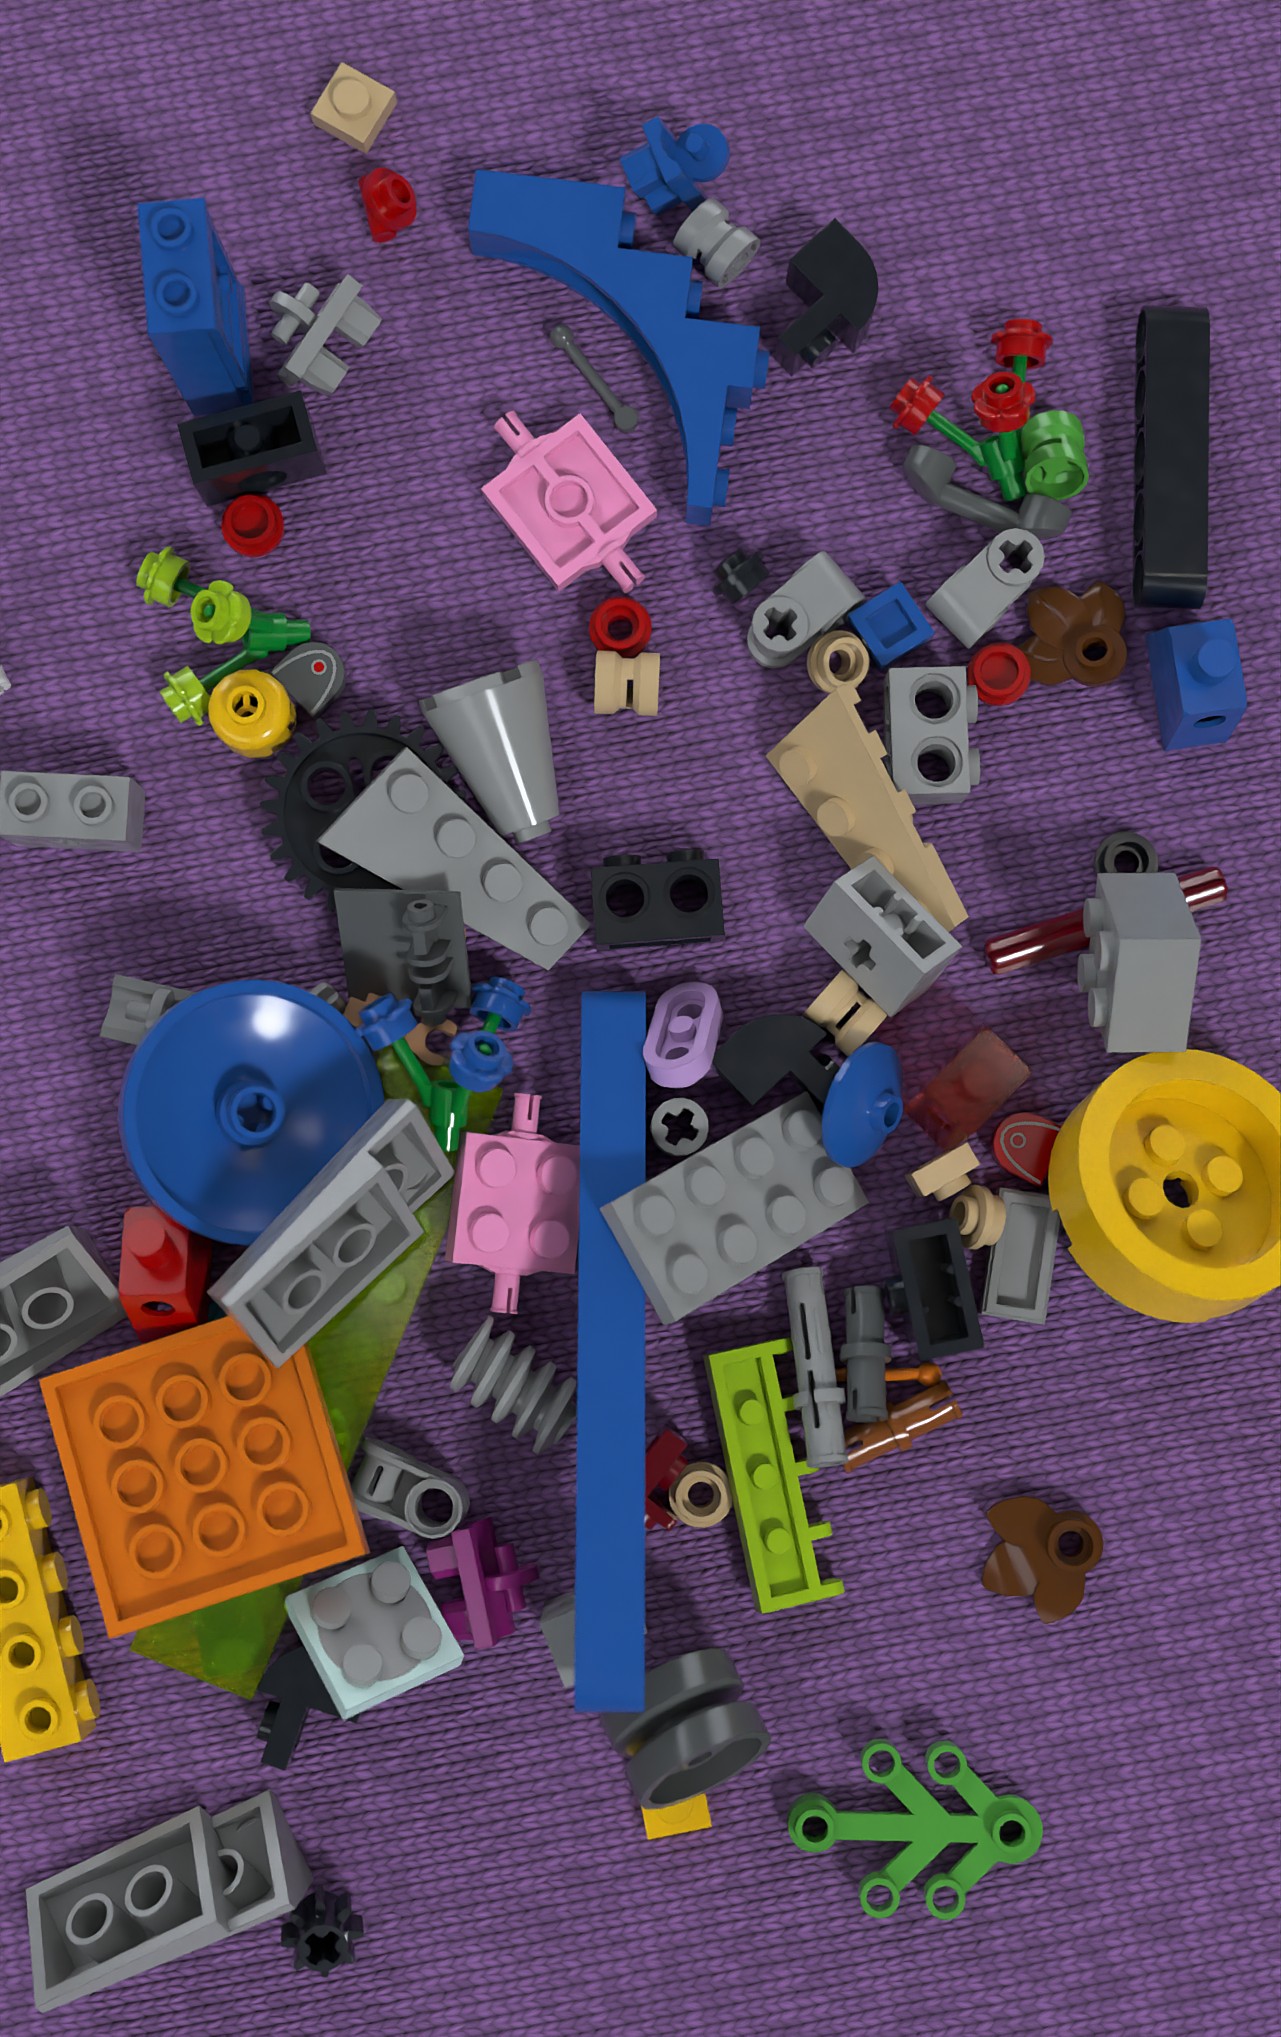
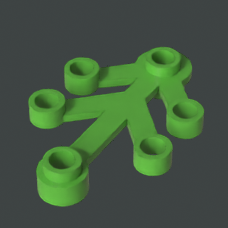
M885 1739L871 1740L863 1747L860 1754L861 1766L865 1775L871 1781L885 1784L911 1812L837 1811L827 1797L818 1793H806L799 1796L792 1802L787 1812V1827L790 1837L800 1849L807 1852L817 1853L825 1851L836 1840L910 1841L879 1872L867 1874L859 1884L858 1896L862 1908L868 1915L874 1918H886L892 1915L899 1905V1892L950 1842L975 1843L947 1874L939 1873L933 1875L924 1886L923 1896L931 1914L942 1920L953 1919L964 1909L965 1893L998 1861L1015 1864L1027 1860L1037 1851L1043 1836L1041 1818L1032 1804L1016 1795L997 1797L968 1767L966 1758L959 1746L948 1740L937 1741L928 1748L925 1755L927 1770L931 1777L939 1784L953 1785L977 1814L948 1813L901 1763L896 1747ZM880 1750L887 1751L892 1755L891 1766L882 1772L874 1771L869 1766L871 1755ZM943 1752H951L957 1756V1765L949 1773H941L934 1767L935 1759ZM811 1816H819L827 1823L825 1831L816 1837L808 1836L802 1830L804 1821ZM1014 1820L1021 1823L1022 1830L1017 1839L1005 1841L999 1837L1000 1828L1005 1822ZM875 1885H884L891 1890L889 1899L883 1904L875 1905L867 1900L868 1891ZM948 1886L956 1891L954 1901L948 1906H938L933 1902V1895L940 1887Z

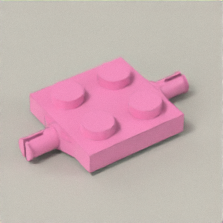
M515 411L506 413V422L501 417L494 425V429L498 431L515 455L505 471L481 488L482 496L558 592L586 571L602 565L605 566L621 586L624 593L633 589V583L638 586L644 580L645 575L640 572L623 549L634 534L657 518L655 506L581 413L556 432L539 436L536 439L517 417Z
M514 1093L515 1101L511 1131H504L493 1135L460 1132L445 1261L479 1265L490 1272H494L495 1279L490 1311L518 1314L517 1305L521 1275L527 1276L540 1271L575 1273L579 1236L580 1145L556 1143L543 1135L537 1134L540 1099H542V1096Z

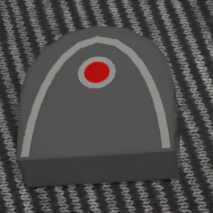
M318 642L299 645L290 651L269 672L315 721L338 700L345 690L347 682L346 668L338 653L328 645Z

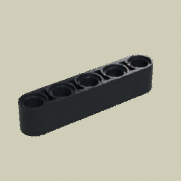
M1144 305L1141 307L1137 321L1135 341L1132 588L1134 605L1139 608L1201 609L1206 596L1208 577L1210 316L1206 307Z

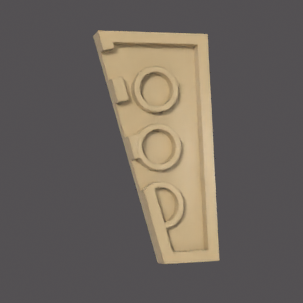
M850 680L831 692L766 757L851 870L874 856L950 932L969 916L933 844L921 841L913 825L912 814L916 810L905 789L897 792L881 760L888 753L876 729L869 733L867 732L854 706L861 699Z

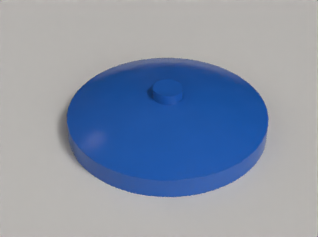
M242 980L224 983L201 990L172 1006L154 1022L136 1046L128 1062L119 1095L118 1118L122 1147L128 1165L144 1193L170 1219L200 1236L226 1243L252 1245L384 1104L381 1078L375 1060L363 1038L356 1036L355 1027L336 1008L318 996L298 987L275 981Z

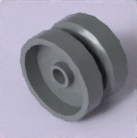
M709 1648L688 1653L645 1674L644 1713H601L599 1720L613 1750L619 1755L633 1756L628 1763L625 1775L639 1805L645 1810L662 1809L680 1804L712 1790L750 1766L767 1750L772 1740L753 1703L737 1702L745 1685L725 1649Z

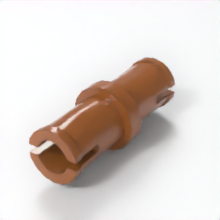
M943 1379L938 1384L894 1406L890 1400L887 1401L888 1419L885 1421L860 1422L843 1430L846 1448L858 1442L862 1443L861 1447L847 1453L849 1462L842 1465L846 1473L849 1474L854 1469L896 1448L903 1453L913 1448L912 1440L950 1421L962 1418L963 1415L956 1400L934 1411H931L929 1408L951 1397L953 1393L947 1382Z

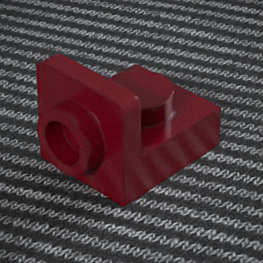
M667 1423L664 1424L645 1449V1528L652 1530L658 1522L670 1532L678 1522V1518L671 1508L651 1492L656 1485L664 1491L668 1490L684 1470L689 1460L681 1454L687 1447L686 1438Z

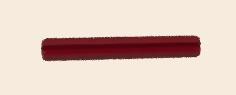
M1211 866L1177 877L1191 912L1221 903L1226 899L1228 887L1224 875L1218 867ZM1084 908L987 939L984 942L983 950L985 960L991 972L1000 975L1089 946L1090 937L1085 936L1083 925Z

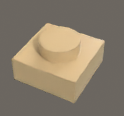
M341 62L310 114L315 126L367 154L395 108L397 99L395 91Z
M968 1142L957 1144L904 1176L916 1197H925L933 1192L939 1202L970 1185L971 1181L966 1173L979 1166L980 1163Z

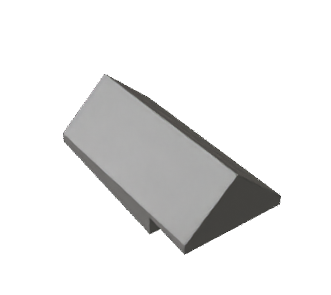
M387 1099L208 1290L207 1293L277 1369L424 1233L413 1213L456 1174L417 1106L409 1099Z
M68 1225L0 1262V1397L128 1316L119 1299V1283L85 1228Z
M267 1790L213 1817L203 1808L197 1806L27 1888L26 1900L35 2008L41 2013L47 2012L296 1909L314 1881V1878L276 1796L270 1790Z

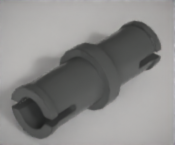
M855 1286L854 1289L846 1288L844 1290L846 1344L840 1347V1361L847 1364L846 1420L877 1422V1420L885 1421L888 1419V1411L886 1410L885 1364L891 1362L892 1359L891 1346L885 1344L884 1335L885 1289L880 1287Z

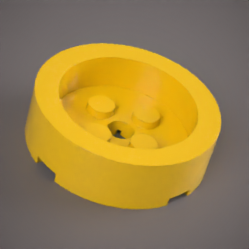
M1186 1049V1052H1151L1129 1061L1114 1071L1070 1113L1057 1134L1051 1151L1048 1173L1049 1198L1052 1212H1059L1063 1226L1072 1243L1068 1250L1086 1275L1102 1290L1125 1306L1144 1315L1171 1322L1198 1323L1239 1311L1281 1285V1093L1272 1084L1246 1066L1214 1053ZM1165 1179H1181L1180 1185L1186 1191L1188 1203L1191 1204L1189 1207L1181 1208L1168 1201L1163 1191V1181Z

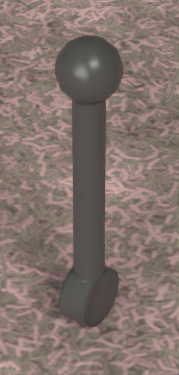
M565 324L554 326L550 332L551 343L556 348L566 351L614 413L616 429L622 433L634 431L638 425L637 411L631 406L622 405L574 343L572 329Z

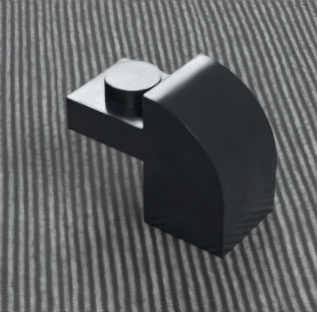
M834 218L789 259L786 285L809 307L800 318L778 337L775 360L791 377L806 363L811 368H815L822 363L837 346L838 340L835 338L836 336L854 353L864 341L872 321L878 297V277L874 263L866 249Z
M788 1014L767 1015L747 1023L714 1053L711 1068L750 1108L787 1073L824 1110L829 1089L840 1069L826 1054L817 1061L809 1052L827 1033L807 1019Z
M301 1639L289 1645L276 1658L262 1677L257 1688L259 1691L282 1698L280 1703L270 1700L262 1717L256 1738L267 1743L260 1763L284 1771L287 1769L295 1756L310 1708L342 1719ZM363 1711L345 1720L357 1724Z

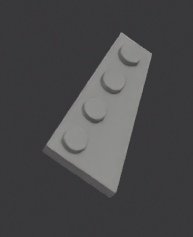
M407 747L397 754L316 841L403 890L460 891L465 925L548 971L591 925L588 920Z

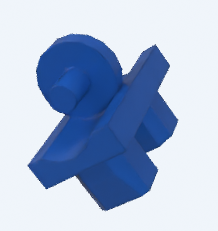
M657 116L641 125L648 142L620 157V162L633 192L639 198L645 197L650 209L656 216L683 202L693 212L701 203L708 199V196L695 182L705 183L714 180L724 172L730 158L729 142L720 129L705 123L690 126L678 139L661 118Z

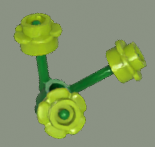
M167 546L160 554L152 551L148 553L140 567L136 585L145 589L143 595L144 602L151 606L156 601L171 608L178 601L181 594H184L194 599L190 611L194 632L201 641L205 643L214 641L220 645L226 642H235L242 638L243 651L200 680L197 679L188 666L173 675H170L168 671L164 673V679L169 686L159 691L169 709L180 723L191 717L196 725L201 726L204 724L201 718L208 714L210 696L207 692L217 686L225 676L266 657L268 651H284L287 645L309 643L311 628L308 620L286 619L284 613H267L252 609L248 599L242 593L233 591V586L229 582L223 580L213 581L210 583L209 589H205L188 581L190 562L176 556L174 548Z

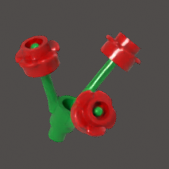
M1030 319L1009 320L1005 322L1004 331H997L991 336V344L996 345L995 362L1002 367L1012 369V373L997 372L988 376L984 382H981L974 388L971 395V401L975 403L974 412L979 417L981 425L987 430L999 432L998 434L977 442L937 412L935 408L945 396V393L931 384L934 378L930 375L921 384L911 377L889 407L890 410L898 415L893 423L894 429L897 430L901 425L915 436L924 423L928 422L967 451L980 466L986 465L990 479L998 480L1004 501H1012L1028 494L1022 474L1025 460L1021 450V426L1030 417V405L1035 402L1036 394L1032 384L1025 382L1026 370L1044 366L1046 351L1053 344L1052 337L1042 332V324Z

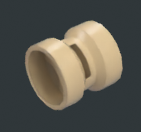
M597 651L594 713L614 714L622 708L633 709L639 716H657L660 653L641 652L633 659L621 658L616 651ZM628 679L633 680V688H627Z
M842 969L803 1013L802 1017L815 1023L820 1028L828 1030L834 1036L835 1046L849 1057L868 1039L888 1014L872 998H867L858 990V983ZM857 1002L860 1005L859 1009L840 1028L837 1023Z

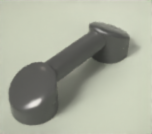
M912 445L903 463L904 473L917 493L932 506L941 507L1000 533L1014 528L1027 530L1035 535L1039 541L1058 537L1065 532L1072 512L1059 501L1040 494H1027L1019 512H1016L950 484L949 482L955 471L956 463L946 454L923 445Z

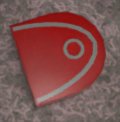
M1028 1112L1009 1115L1001 1120L993 1130L990 1141L992 1156L997 1165L1007 1173L1036 1187H1041L1049 1170L1051 1151L1056 1136L1062 1126Z

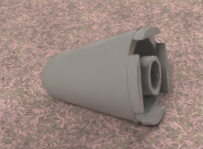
M538 659L517 665V668L506 672L499 671L419 701L422 714L498 834L502 836L513 833L516 844L551 832L548 820L560 815L544 676Z

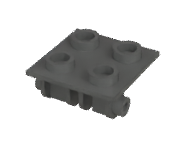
M334 889L349 999L354 997L365 1002L368 993L381 997L392 993L397 1002L403 999H410L413 1003L411 1006H413L414 1013L421 1017L424 1025L428 1026L443 1024L447 1020V1013L451 1011L452 1007L471 1008L473 1001L460 891Z

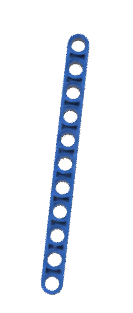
M582 991L574 1663V1710L577 1713H644L645 1290L599 1208L645 1183L646 1062L643 1057V1048L646 1041V991Z

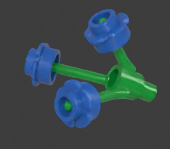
M491 977L488 984L477 983L473 986L472 991L475 998L470 1012L484 1024L481 1031H476L472 1034L463 1032L457 1035L451 1042L450 1048L453 1054L449 1061V1071L454 1080L430 1081L405 1040L404 1036L418 1025L409 1010L413 1004L410 999H403L397 1002L393 994L389 993L371 1002L358 1012L364 1023L356 1028V1036L364 1035L373 1051L390 1044L392 1045L414 1081L423 1105L429 1107L428 1122L434 1125V1137L442 1151H455L459 1148L460 1127L467 1125L469 1097L472 1091H490L502 1081L503 1075H508L512 1071V1055L506 1050L505 1044L495 1035L497 1029L510 1032L516 1031L523 1015H530L531 1007L523 1000L526 993L525 990L518 984L505 978Z

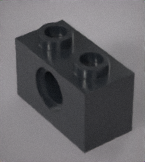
M301 390L177 424L193 485L207 507L234 500L246 494H256L327 474L312 416Z

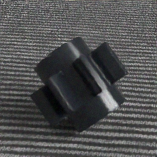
M317 1885L314 1893L308 1895L303 1901H300L296 1909L290 1911L292 1922L281 1925V1947H295L293 1951V1968L296 1971L306 1966L313 1971L320 1972L323 1977H328L330 1970L338 1967L343 1961L350 1964L355 1962V1949L352 1940L364 1937L363 1916L358 1914L350 1915L352 1906L351 1894L348 1891L337 1896L332 1892L325 1891L322 1885Z

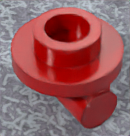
M382 167L362 176L358 180L373 242L385 243L391 241L396 237L397 231L405 229L414 222L417 213L415 194L412 186L403 176Z

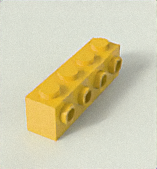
M33 1475L0 1484V1747L4 1763L80 1742L97 1727L95 1718L100 1716V1701L96 1686L92 1679H84L78 1656L84 1651L82 1629L75 1615L68 1616L62 1593L68 1587L66 1566L61 1554L58 1551L52 1552L46 1527L52 1523L49 1500L42 1488L36 1489Z

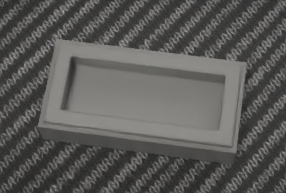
M1001 1187L997 1188L996 1195L1000 1196L1005 1204L1006 1220L999 1240L995 1244L988 1246L978 1314L1045 1325L1060 1225L1059 1212H1052L1049 1195Z

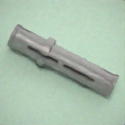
M819 1267L797 1268L782 1273V1279L785 1282L791 1341L799 1393L793 1395L794 1409L801 1410L808 1458L806 1463L807 1467L810 1468L832 1467L849 1462V1456L846 1454L840 1405L846 1403L845 1391L843 1388H837L831 1331L823 1284L824 1273L823 1269Z

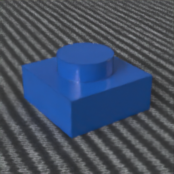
M901 581L849 613L846 618L847 624L855 636L861 640L879 672L930 641L935 634Z

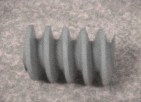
M490 1315L453 1363L452 1367L455 1370L449 1388L457 1392L471 1382L476 1384L470 1404L476 1408L491 1398L496 1399L491 1420L499 1423L513 1413L517 1415L512 1436L519 1439L533 1429L538 1431L533 1452L539 1455L555 1445L576 1419L577 1402L572 1401L577 1381L570 1377L555 1387L551 1385L556 1365L550 1361L533 1371L531 1365L536 1350L532 1346L526 1347L514 1356L510 1354L515 1333L508 1330L494 1340L489 1338L494 1318Z

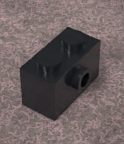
M946 1217L884 1230L894 1276L884 1278L886 1296L892 1316L903 1315L911 1356L919 1361L985 1348L957 1218Z

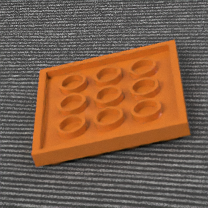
M227 1316L39 1379L109 1639L370 1553L308 1341L277 1369L235 1322Z

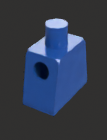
M1223 619L1180 625L1146 634L1145 640L1163 751L1226 743L1247 709V697L1233 620ZM1203 718H1209L1208 722H1197Z

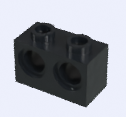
M681 850L667 853V862L641 864L640 855H615L603 858V867L591 868L597 952L723 942L725 931L719 858L705 859L703 850ZM689 881L700 885L707 896L706 904L700 910L691 913L677 909L671 901L670 893L679 883ZM629 886L639 891L644 900L641 910L631 917H619L613 914L607 906V899L613 890L618 887Z

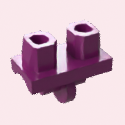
M492 1517L473 1520L452 1531L451 1535L427 1546L426 1553L429 1568L435 1579L460 1575L464 1597L446 1601L441 1604L440 1611L455 1640H474L475 1649L477 1650L494 1647L498 1644V1639L513 1634L516 1631L512 1612L527 1608L522 1585L538 1580L540 1578L539 1571L535 1563L518 1565L513 1543L497 1545Z

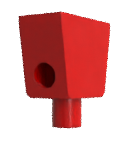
M157 1206L127 1208L124 1213L118 1289L119 1299L142 1344L208 1323L210 1295L207 1292L210 1289L213 1239L200 1236L182 1227L164 1214ZM161 1302L168 1303L174 1307L170 1310L158 1311V1305Z

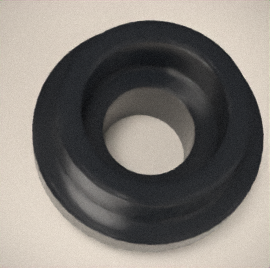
M742 547L738 548L713 569L712 572L719 580L710 590L716 597L723 594L731 605L734 604L770 573L761 562L765 557L758 548L747 555Z
M1119 832L1109 836L1099 845L1094 855L1093 868L1096 878L1098 873H1119L1114 866V859L1118 854H1126L1133 859L1135 864L1133 873H1157L1158 857L1154 847L1146 838L1133 832Z

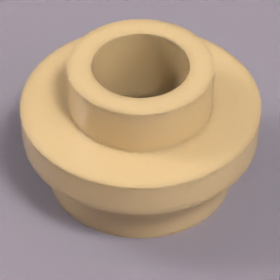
M829 631L822 634L810 647L807 657V669L811 680L819 689L827 693L833 692L837 687L850 680L855 688L858 687L865 678L869 668V656L866 648L857 636L847 631ZM837 651L841 656L842 663L838 672L834 674L829 668L830 655Z
M970 1185L964 1190L962 1195L954 1200L951 1206L949 1218H957L963 1248L976 1250L983 1245L991 1246L1002 1235L1006 1220L1004 1201L1000 1196L992 1194L985 1186Z
M697 1461L687 1464L679 1477L669 1487V1502L675 1515L685 1524L698 1528L709 1527L720 1522L728 1514L733 1502L727 1474L720 1467L709 1462ZM697 1482H705L713 1489V1497L705 1505H696L688 1497L690 1487Z

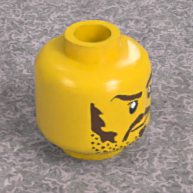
M257 669L238 670L225 676L213 689L208 703L209 722L217 737L234 753L248 758H263L280 751L291 739L296 726V708L284 686L271 674Z

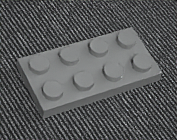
M807 1091L599 1208L664 1326L676 1322L869 1203L850 1167L838 1165L827 1156L822 1141V1117Z

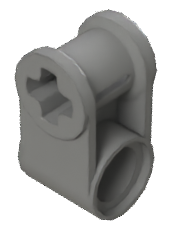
M1014 528L1003 531L967 566L963 565L931 596L925 606L968 649H971L1009 611L1008 608L1028 589L1043 568L1045 558L1042 544L1035 535L1027 530ZM1014 554L1020 556L1023 563L1019 569L1015 568L1006 573L1000 567L1004 558L1008 559Z
M821 551L802 565L781 588L758 606L754 612L746 638L747 649L752 658L761 666L772 669L783 668L810 648L819 636L826 632L834 631L846 621L849 613L862 606L866 597L826 551ZM768 626L774 631L784 626L789 630L787 638L785 639L783 636L778 635L771 640L765 635Z
M365 1437L361 1445L365 1455L351 1484V1490L358 1511L381 1520L390 1521L420 1536L431 1539L444 1537L462 1523L468 1514L470 1499L468 1490L461 1480L454 1475L419 1461L412 1454L394 1445L375 1438ZM382 1467H383V1472H382L381 1477H380V1479H379V1481H378V1483H377V1486H376V1488H375V1490H374L375 1483H376V1481H377V1479H378V1477H379V1474H380V1472H381V1470H382ZM427 1489H441L450 1496L453 1503V1513L448 1521L437 1522L426 1516L422 1508V1498Z

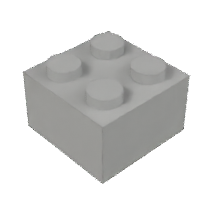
M1098 873L1095 898H1086L1083 910L1085 936L1090 937L1089 954H1080L1077 966L1079 991L1089 993V1024L1091 1027H1099L1107 1053L1186 1052L1202 938L1175 873Z

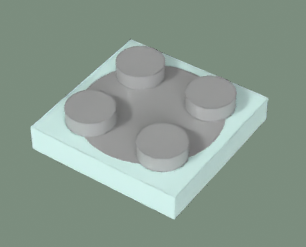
M403 1546L286 1597L284 1608L343 1720L460 1666L464 1658L462 1650Z

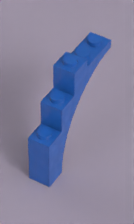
M476 169L468 225L472 255L513 263L534 270L564 284L589 300L613 320L636 345L654 371L667 396L679 429L687 478L686 523L710 526L713 506L725 507L730 469L718 468L720 445L733 447L737 408L750 409L752 389H765L770 351L758 350L760 327L699 320L703 281L691 280L693 257L633 250L637 213L626 211V187Z

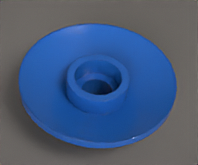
M869 1042L857 1048L845 1060L831 1084L824 1105L821 1131L825 1152L838 1165L848 1168L856 1167L869 1160L881 1147L888 1134L897 1127L903 1112L901 1100L903 1071L898 1054L889 1045L880 1042Z

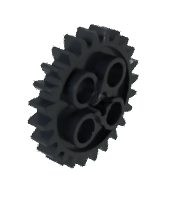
M347 710L342 711L340 730L334 732L320 718L316 720L317 731L320 737L316 741L312 742L298 732L294 735L301 751L297 758L282 752L277 754L276 757L287 770L285 777L273 775L266 776L265 782L279 792L278 799L260 802V808L270 814L277 815L278 821L262 828V834L265 837L281 838L283 844L277 847L270 854L273 862L291 858L294 864L287 871L284 879L288 883H292L306 876L309 882L304 897L310 901L323 889L329 892L328 910L332 912L336 910L335 888L403 890L354 862L343 868H334L323 861L321 856L323 845L316 841L355 800L349 761L353 758L360 760L366 787L372 782L371 775L374 768L382 762L392 761L406 747L445 784L458 774L456 766L437 768L435 763L444 751L442 744L432 746L426 751L420 748L424 728L419 726L407 738L400 735L401 719L396 714L390 720L386 729L377 728L374 710H368L363 726L358 727L354 726ZM324 772L337 774L345 782V791L342 798L331 805H321L315 802L309 795V787L312 780ZM452 790L462 801L466 799L465 791Z

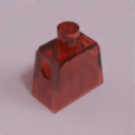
M982 1022L903 1103V1112L946 1152L968 1139L1031 1075L1033 1070L985 1022ZM933 1109L941 1114L949 1124L939 1118Z

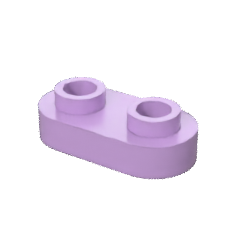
M703 982L682 983L667 990L657 1001L643 1048V1057L650 1077L656 1084L670 1088L688 1087L696 1083L710 1069L723 1022V1011L716 990L709 984Z

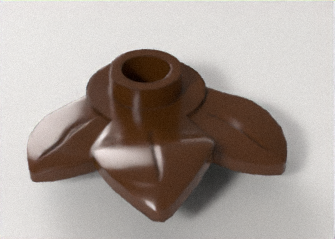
M1101 580L1097 581L1083 593L1081 598L1071 591L1060 587H1042L1034 589L1029 593L1027 613L1035 636L1021 643L1017 648L1025 654L1029 661L1031 669L1030 680L1045 686H1053L1073 679L1084 686L1100 687L1115 681L1122 674L1128 659L1127 646L1120 635L1126 618V612L1121 597L1112 587ZM1093 646L1103 647L1107 651L1106 655L1098 661H1090L1083 656L1085 651Z
M1019 1496L1008 1498L990 1507L986 1511V1517L1003 1541L995 1546L986 1560L981 1577L983 1587L1004 1596L1033 1595L1037 1614L1044 1624L1056 1622L1073 1613L1084 1598L1085 1574L1097 1565L1102 1556L1103 1537L1098 1525L1090 1517L1079 1511L1063 1510L1056 1513L1046 1503L1036 1497ZM1067 1531H1075L1080 1537L1078 1549L1070 1554L1062 1553L1058 1546L1060 1536Z

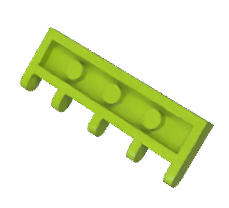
M791 1336L703 1355L755 1611L761 1614L845 1593L842 1578H829L820 1581L812 1540L831 1536L833 1532L831 1522L828 1520L810 1524L807 1521L798 1476L817 1472L819 1468L807 1467L806 1460L808 1458L794 1459L785 1412L796 1409H794L793 1395L781 1397L773 1354L779 1355L793 1350Z

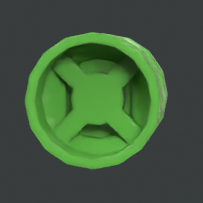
M1050 410L1039 413L1029 419L1022 428L1021 447L1026 459L1024 478L1027 490L1031 494H1040L1060 501L1073 497L1087 485L1089 471L1088 462L1083 452L1085 446L1084 428L1081 420L1074 414L1066 411Z

